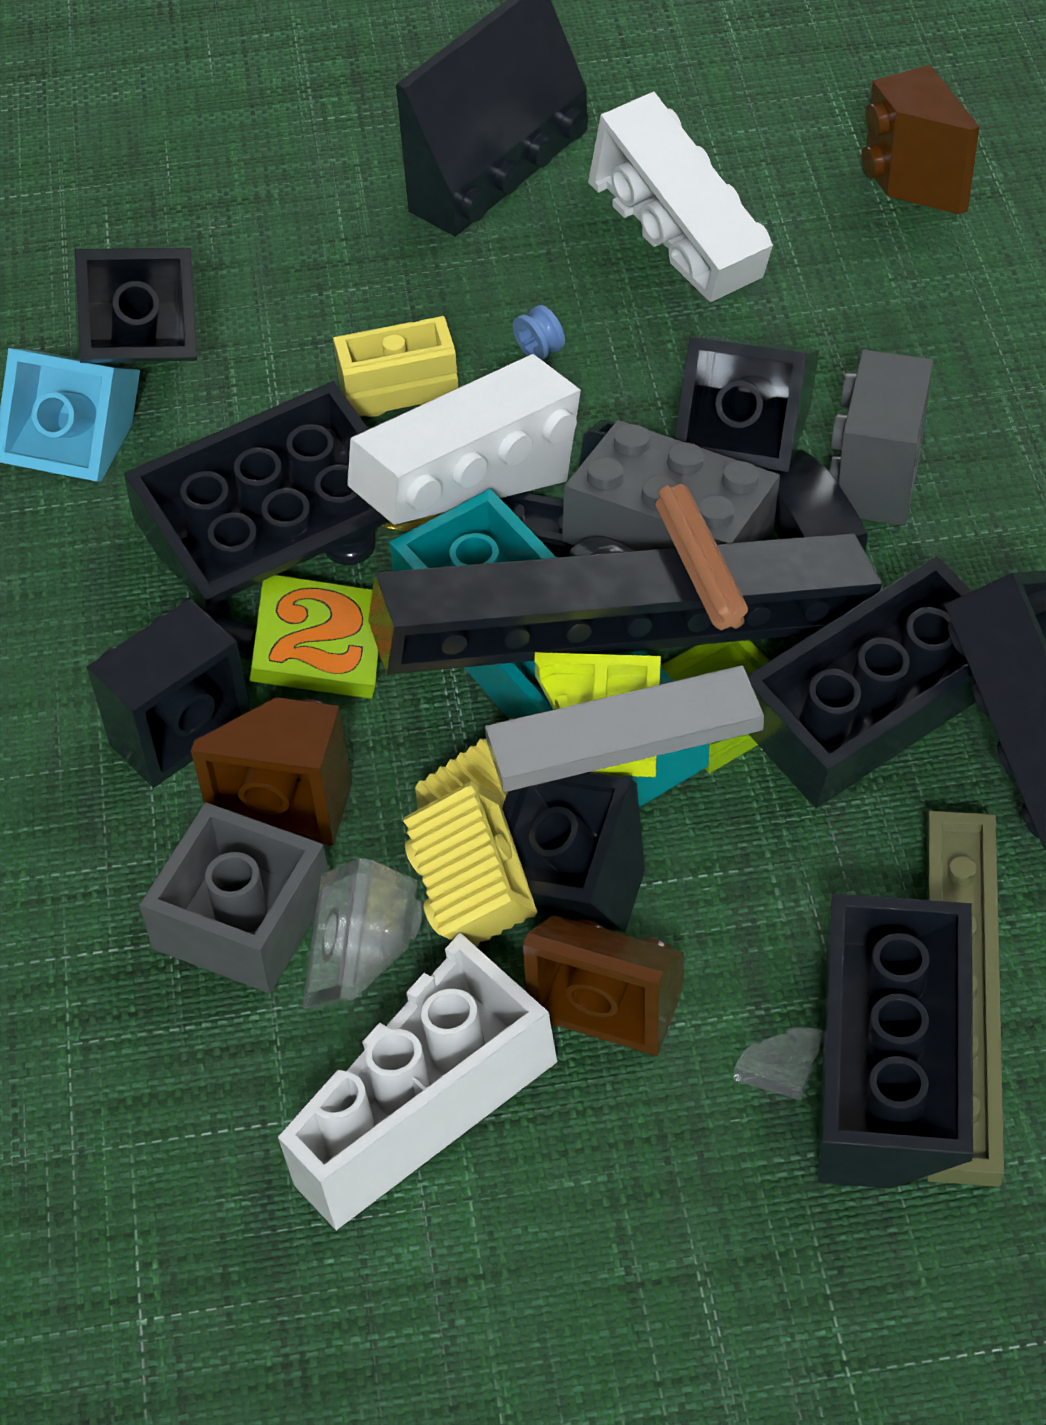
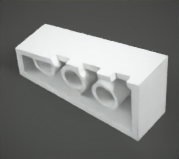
M651 92L601 114L588 183L598 193L608 189L616 197L612 199L613 207L624 218L634 215L641 221L642 236L653 247L663 243L669 249L670 263L709 302H713L763 278L773 247L767 230L762 224L754 221L741 204L736 190L730 184H726L712 167L705 150L700 146H696L682 128L677 114L672 109H667L655 92Z
M531 354L350 439L347 486L395 525L447 512L490 488L499 498L566 482L574 431L577 424L576 417L581 390L537 356Z
M461 933L445 948L447 958L431 976L423 973L406 992L408 1002L389 1024L385 1026L379 1023L364 1039L363 1046L365 1050L347 1071L337 1070L278 1136L294 1186L335 1230H338L557 1063L549 1012Z

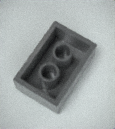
M617 420L564 486L562 541L576 545L582 540L598 536L613 539L628 546L633 551L676 548L656 508V501L660 498L659 490L663 486L669 485L674 487L679 484L689 488L717 545L766 541L774 527L780 474L756 467L748 462L738 461L700 448L692 443H685L655 433L639 425Z

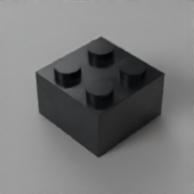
M188 599L169 613L160 615L149 626L117 647L110 648L99 659L87 666L109 745L152 788H155L193 761L191 749L196 739L251 711L237 641L191 599Z

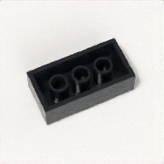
M935 556L747 675L764 714L763 730L750 733L749 735L815 808H818L976 703L972 687L975 679L966 657L957 651L951 641L948 632V623L951 620L944 605L972 591L938 556Z

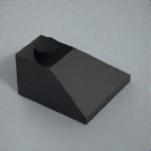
M587 772L508 791L502 809L536 910L550 916L556 915L573 921L580 919L590 920L600 924L607 930L626 932L645 872L637 783L630 777Z

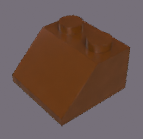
M931 65L873 80L871 101L865 111L868 126L867 144L862 149L861 154L862 164L868 177L874 178L888 197L955 214L968 212L979 135L978 124Z
M274 698L194 741L191 754L204 803L218 806L321 844L334 845L352 786L340 706L328 705L311 699L299 701Z
M553 915L528 932L523 943L526 992L549 1012L552 1025L658 1056L683 991L684 952L671 949L667 944L656 939L642 938L639 940L608 931L600 924L590 920L580 919L573 921Z

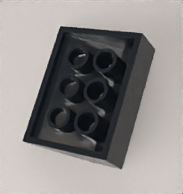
M506 0L396 84L408 212L456 237L473 222L480 220L490 208L506 195L513 193L522 182L538 169L546 166L555 155L571 142L579 139L587 130V89L551 0Z
M334 381L124 473L134 520L157 556L206 607L390 522L347 486L350 439L369 429Z

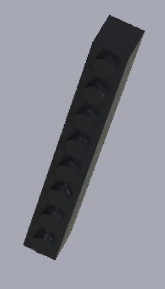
M852 533L718 544L717 546L748 606V612L743 616L744 624L737 629L731 626L724 630L714 627L676 548L377 572L374 576L368 622L386 674L390 675L534 661L535 652L610 654L814 634L880 591L882 582L856 535Z

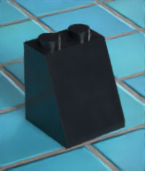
M191 248L75 249V310L77 348L80 363L197 361Z
M711 334L689 336L675 439L695 444L700 448L738 461L751 463L756 467L789 472L811 407L819 350Z

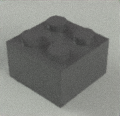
M862 350L858 372L846 373L841 407L849 408L848 414L837 413L831 449L842 450V455H833L830 474L839 484L860 519L906 526L923 443L934 359Z
M205 802L139 905L152 949L271 994L332 890L324 844Z

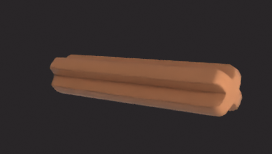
M683 484L674 487L669 485L663 486L659 490L660 498L656 501V508L712 624L720 630L730 626L735 629L741 627L744 624L743 616L748 612V606L689 488Z

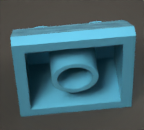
M8 348L0 405V463L91 481H102L132 426L140 370L106 363H80L79 358L35 350Z

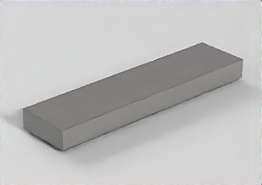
M742 665L485 726L486 741L502 790L507 792L762 731L764 714Z

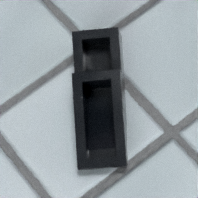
M802 449L797 450L789 472L762 468L780 474L774 529L779 539L854 533L866 553L868 532L857 512L836 480L812 455Z

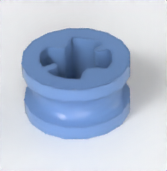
M535 306L530 309L528 315H520L513 321L515 339L526 356L534 354L539 359L544 360L548 357L549 351L557 352L565 345V335L557 317L546 306Z

